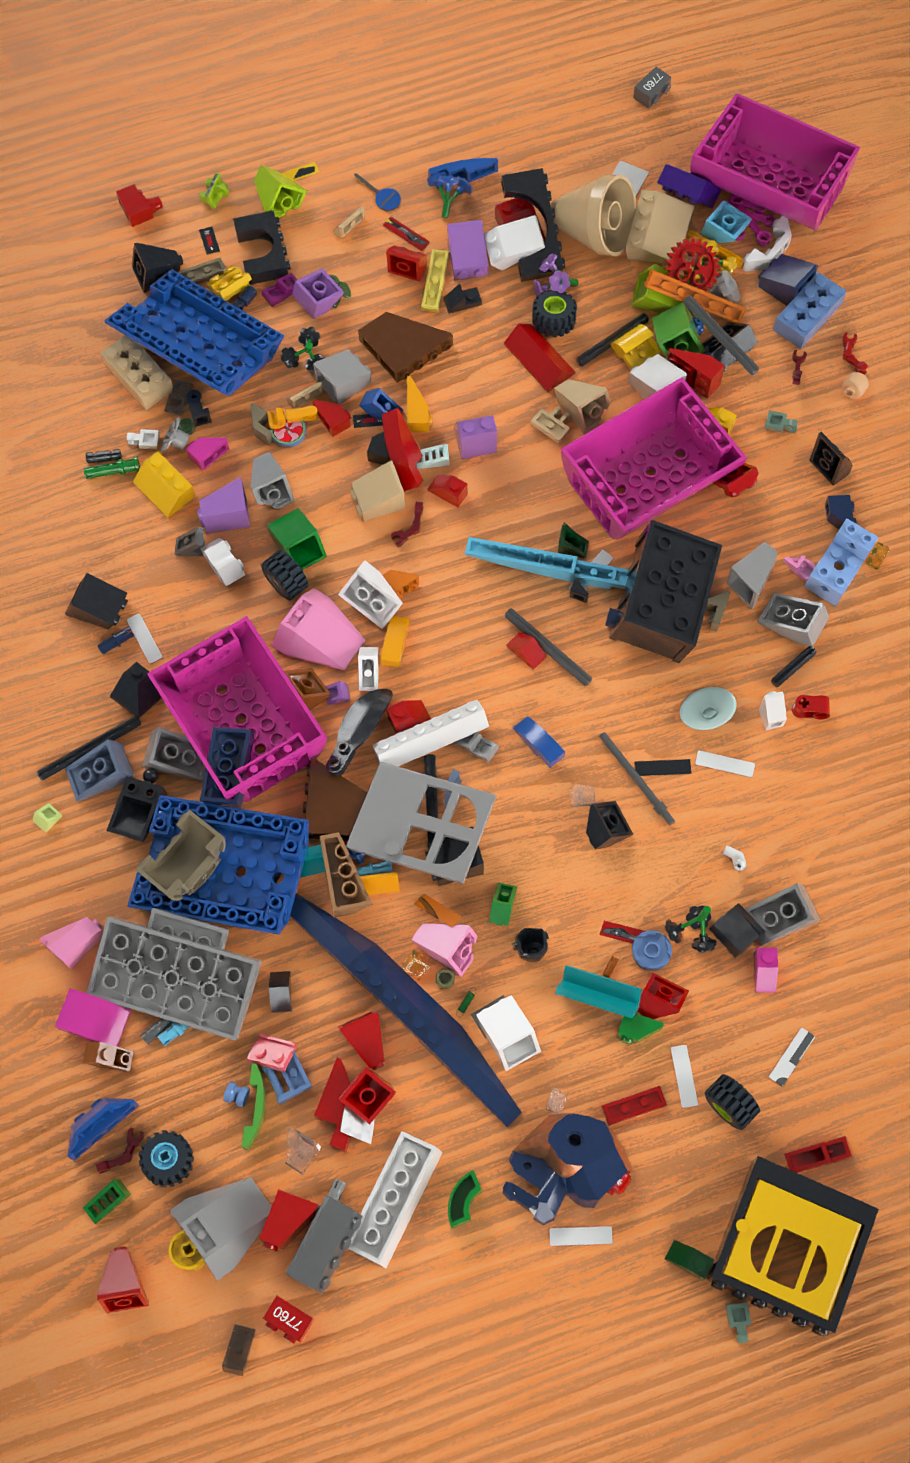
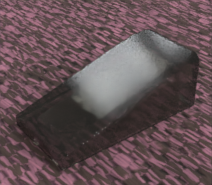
M235 1324L222 1364L223 1371L240 1376L244 1375L256 1329Z

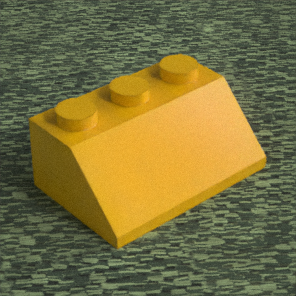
M158 451L143 462L133 480L138 489L167 518L171 517L196 497L193 486Z

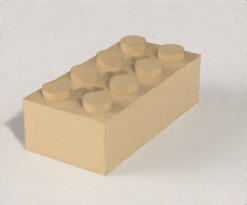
M126 335L100 352L106 367L145 410H148L174 391L172 381L137 342Z

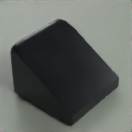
M574 579L570 589V598L587 603L589 593L577 579Z

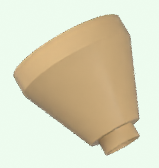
M604 175L563 194L558 200H553L550 206L554 207L555 211L554 224H557L561 231L600 255L618 256L625 251L636 212L634 189L627 177L623 175Z

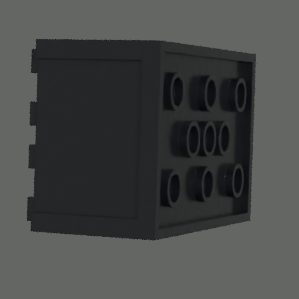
M651 520L636 540L635 554L626 575L628 579L622 599L617 607L619 611L609 639L634 645L680 663L696 647L722 545Z

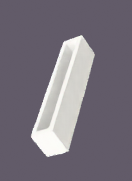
M474 700L387 739L380 740L372 746L379 764L383 762L398 767L489 727L483 707L478 700Z

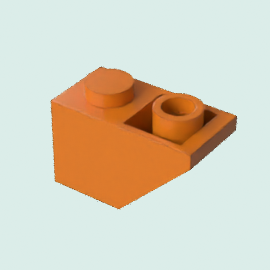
M389 570L382 575L399 598L407 592L414 591L419 585L417 574Z

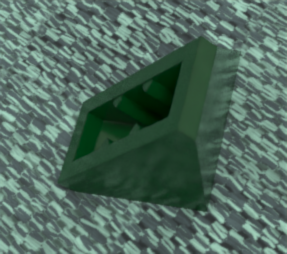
M564 522L559 538L558 553L586 558L589 541L577 534Z

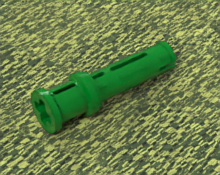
M134 456L133 459H119L115 463L84 468V475L86 479L117 473L125 475L127 472H138L140 469L138 456Z

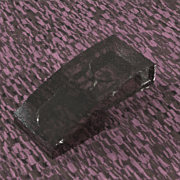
M175 380L172 394L168 396L164 411L182 416L188 405L186 395L189 391L193 390L194 385Z

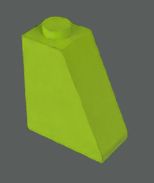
M260 165L254 179L264 211L274 210L275 217L279 218L285 216L286 212L292 208L295 210L300 207L307 192L306 189L280 172Z

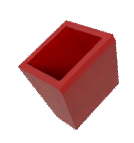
M278 1189L259 1238L264 1242L263 1246L277 1252L278 1248L284 1250L315 1218L320 1206Z

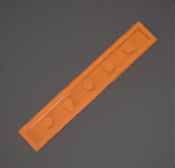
M652 269L644 284L649 289L684 302V299L691 295L706 312L733 323H740L746 311V308Z

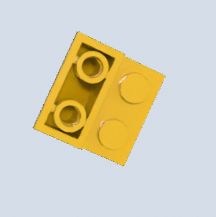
M231 265L223 270L225 273L220 276H213L210 279V283L206 284L210 292L227 301L250 285L249 281L252 278L249 273H243L240 267H233Z
M639 324L610 344L619 359L623 358L630 370L642 365L649 357H654L661 353V350L652 338L653 333L643 324Z

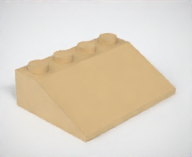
M642 190L625 246L627 259L667 264L664 260L670 259L667 253H673L671 247H677V242L683 244V239H686L694 206L659 191Z

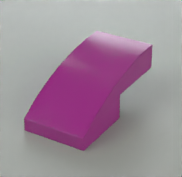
M292 273L277 279V284L262 290V296L271 306H275L292 295L297 279Z

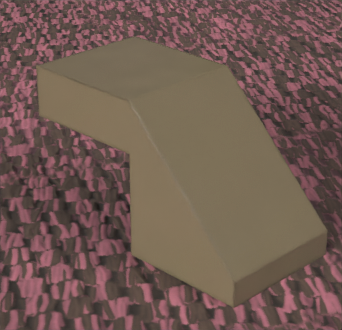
M252 403L251 413L255 437L269 446L273 442L272 432L264 427L269 421L267 412Z

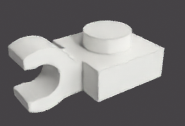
M141 429L140 434L127 433L128 445L135 446L139 444L140 449L158 450L159 430Z

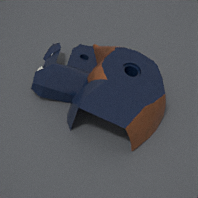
M574 1113L552 1114L535 1128L512 1151L508 1158L515 1173L540 1188L539 1195L533 1196L517 1185L507 1181L503 1186L502 1194L509 1201H515L534 1215L533 1220L546 1225L554 1221L565 1195L577 1205L595 1208L598 1201L632 1169V1166L624 1148L606 1122Z

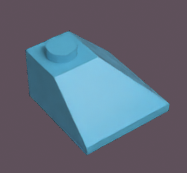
M723 200L706 220L700 234L710 240H715L717 243L734 242L751 222L752 218Z

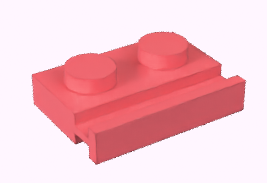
M259 1034V1039L255 1041L247 1060L249 1063L285 1072L293 1056V1051L297 1049V1046L290 1041Z

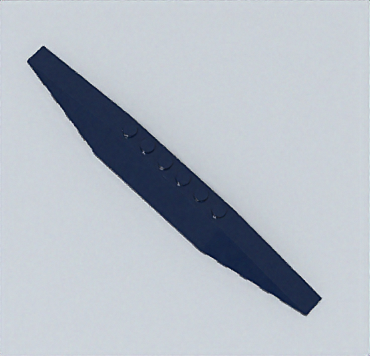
M299 894L295 895L290 917L361 986H364L508 1128L522 1112L464 1028L376 943Z

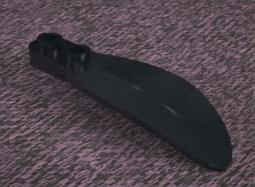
M377 689L370 691L356 700L349 708L338 731L337 745L326 763V769L331 776L338 777L345 773L356 753V749L369 738L386 711L393 696L391 690Z

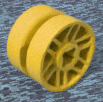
M184 1230L178 1232L172 1238L169 1244V1256L174 1265L186 1271H196L206 1265ZM192 1247L194 1249L193 1252L188 1254L187 1248Z

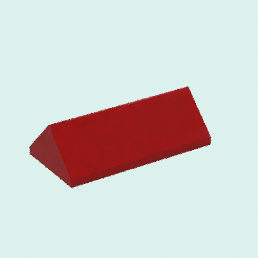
M518 323L504 342L509 351L547 392L576 373L532 324Z

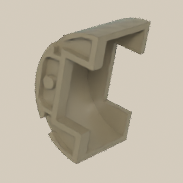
M191 810L180 816L176 825L181 832L171 839L168 847L157 855V859L154 860L148 855L147 858L140 861L136 869L149 882L171 900L175 901L181 900L184 894L191 895L207 881L221 860L219 858L220 851L224 852L226 845L225 838Z

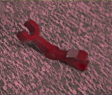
M797 350L793 352L792 360L796 363L792 375V384L800 385L802 375L800 365L806 360L807 352L805 351L802 357L797 356Z
M423 502L415 503L413 525L405 531H395L391 534L392 540L397 537L400 538L395 543L396 547H401L408 540V537L420 532V519L424 508Z
M130 1128L127 1132L126 1143L128 1145L123 1155H119L110 1161H102L95 1164L98 1173L102 1174L115 1166L130 1163L135 1147H138L144 1138V1132L140 1131L139 1136L133 1138L134 1129Z

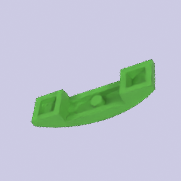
M253 1063L249 1084L251 1087L257 1088L253 1126H244L242 1148L244 1150H249L256 1140L262 1127L266 1110L264 1080L258 1066Z

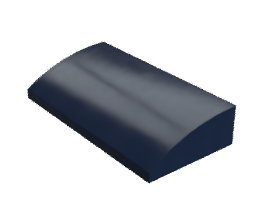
M213 727L207 761L219 776L218 779L226 786V791L240 784L233 771L250 763L254 734L249 729ZM206 768L200 802L242 808L244 795L238 792L235 794L234 799L226 800ZM243 772L239 774L241 779H243Z

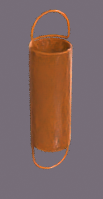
M611 957L602 973L603 976L610 977L619 960L618 958Z

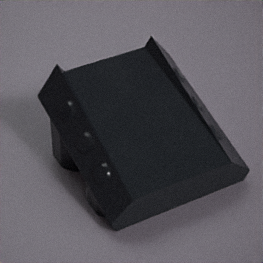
M739 903L709 928L735 958L744 953L766 932Z

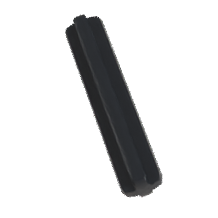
M808 646L772 678L771 683L775 687H779L815 656L816 650Z

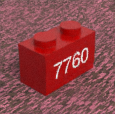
M279 1296L275 1297L263 1317L267 1321L265 1326L275 1332L280 1329L285 1333L283 1337L293 1344L296 1340L302 1342L315 1320Z

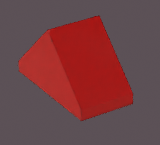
M519 632L506 644L512 652L533 670L547 657L535 638Z

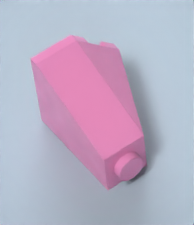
M86 917L44 935L39 940L72 970L102 938L103 931L101 929L103 926L96 919L91 921Z
M423 923L412 938V941L420 950L460 977L463 976L473 961L474 953L471 950L472 944L476 943L477 935L468 925H455L451 928L446 924Z

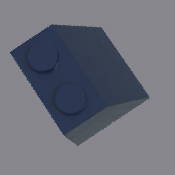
M781 254L777 259L774 258L771 261L767 270L764 269L760 273L758 287L788 306L816 275L818 265Z

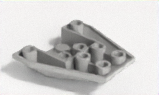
M250 1177L186 1198L169 1212L198 1250L215 1279L219 1281L236 1268L261 1233L272 1206Z

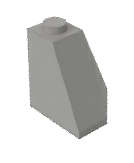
M268 452L253 459L251 490L256 502L262 505H271L276 509L295 502L286 475L272 454Z

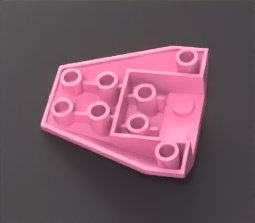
M314 588L302 594L280 623L272 647L288 657L345 670L360 647L365 643V639L330 597Z

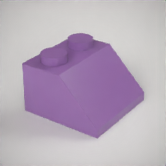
M321 268L295 281L292 296L315 319L327 313L344 294V291Z

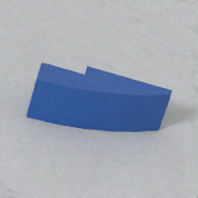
M527 716L513 727L534 754L540 756L549 768L565 757V751L530 717Z

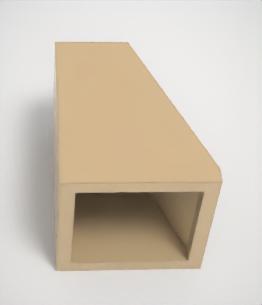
M393 461L387 462L351 482L352 490H350L352 500H356L358 504L355 506L358 516L362 515L364 522L405 509L404 491Z

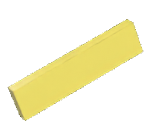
M432 249L421 311L439 312L449 251Z

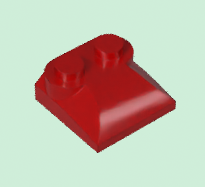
M744 463L713 484L724 489L726 496L737 497L745 489L755 486V483L758 481L759 472L757 467Z

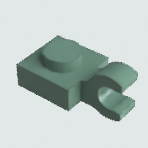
M769 410L765 429L782 433L784 428L790 433H796L798 421L786 419L787 414Z
M748 1302L726 1305L729 1328H736L738 1344L746 1343L748 1341L746 1326L752 1325Z

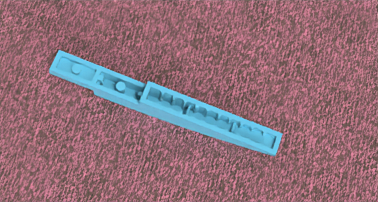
M469 537L465 550V555L569 582H574V579H577L580 584L609 590L611 587L625 589L628 576H626L628 569L580 561L577 556Z

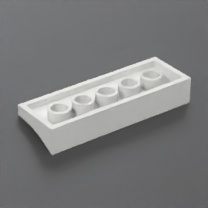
M401 1131L361 1212L363 1216L361 1224L351 1238L349 1250L387 1268L443 1153L442 1151L427 1142Z

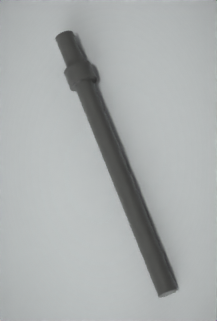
M606 732L600 734V739L653 804V809L656 813L661 815L669 826L672 825L675 820L666 810L667 806L663 801H659Z

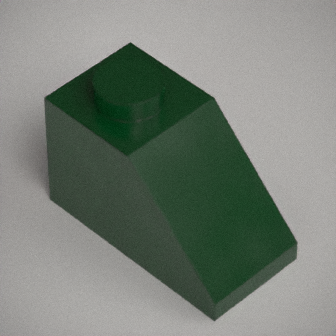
M676 1240L673 1241L665 1257V1260L701 1281L705 1280L714 1262L713 1258Z

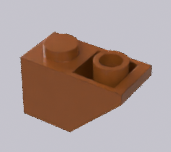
M88 1042L82 1063L100 1068L130 1072L134 1051L103 1042Z

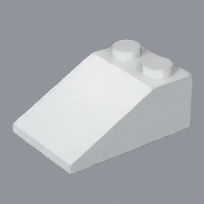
M535 215L497 226L484 233L491 265L502 271L518 263L519 260L525 259L545 248L537 216Z
M366 561L360 565L338 594L381 629L385 627L403 604L382 574Z

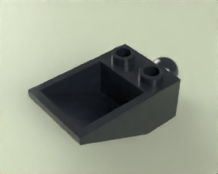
M148 768L144 771V781L126 777L107 827V832L140 842L145 841L149 834L160 795L167 796L168 794L163 787L152 784L158 780V772L155 769Z

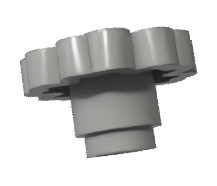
M726 269L719 272L717 276L718 283L710 289V293L733 303L741 301V294L738 291L739 287L730 272Z

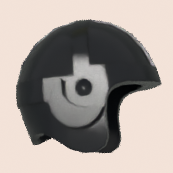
M524 928L516 935L515 942L512 943L513 949L518 951L521 959L528 962H538L545 956L548 950L547 939H549V936L542 928Z

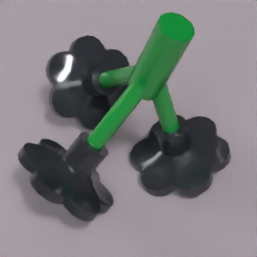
M314 327L303 328L300 331L298 341L303 344L304 349L298 352L292 347L282 349L281 360L287 368H296L299 355L306 352L310 357L307 359L305 368L310 370L312 374H315L313 364L325 358L321 354L313 355L311 351L313 347L318 345L320 333L316 332Z
M703 905L690 907L689 913L686 915L688 922L684 924L680 923L677 925L670 919L666 920L665 930L670 940L680 943L681 932L688 926H691L693 929L701 928L700 938L693 940L692 948L697 949L698 952L713 951L717 942L708 937L705 932L708 921L711 920V908Z

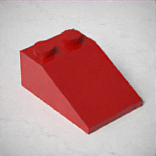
M513 198L495 205V219L499 226L534 215L537 216L534 206L519 198ZM537 217L538 224H539L540 231H541L542 238H543V242H545V239H546V238H545V235H544V233H543L542 227H541V225H540L539 219H538V217Z

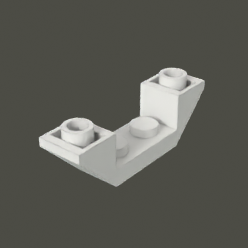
M782 216L773 223L772 236L777 238L772 249L769 248L765 254L757 249L746 254L743 259V271L768 269L771 261L783 254L788 248L792 236L788 218Z

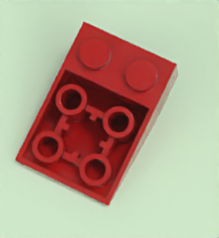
M669 349L667 360L687 374L685 381L697 394L708 399L720 386L725 365L711 355Z

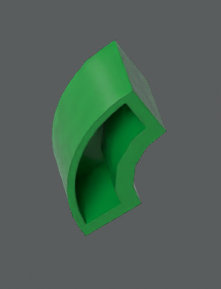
M474 1170L464 1175L451 1192L448 1202V1218L451 1229L471 1221L469 1212L471 1203L476 1196L482 1193Z

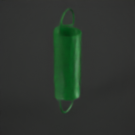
M468 991L458 1008L460 1012L465 1013L475 994Z

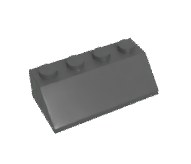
M326 1195L285 1274L323 1294L324 1290L330 1285L334 1271L341 1263L343 1253L349 1248L354 1232L360 1227L363 1216Z

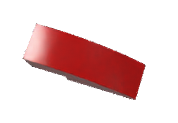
M847 1136L784 1154L789 1170L796 1173L854 1157Z

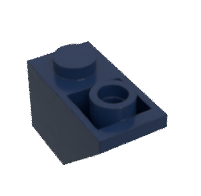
M832 495L827 497L825 510L828 522L838 529L841 528L846 518L857 524L856 518H853L854 502L851 501L850 495Z

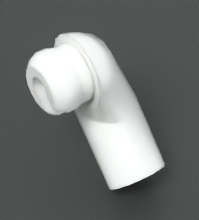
M727 845L723 854L732 858L734 868L737 871L744 870L746 868L744 854Z

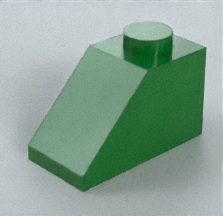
M498 882L492 901L489 922L499 926L509 925L517 886Z
M635 1014L633 1018L623 1016L616 1038H619L620 1042L628 1045L636 1044L661 1031L664 1023Z

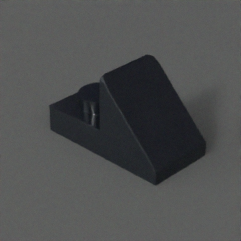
M458 284L444 297L448 314L482 305L477 287L462 290L461 285Z

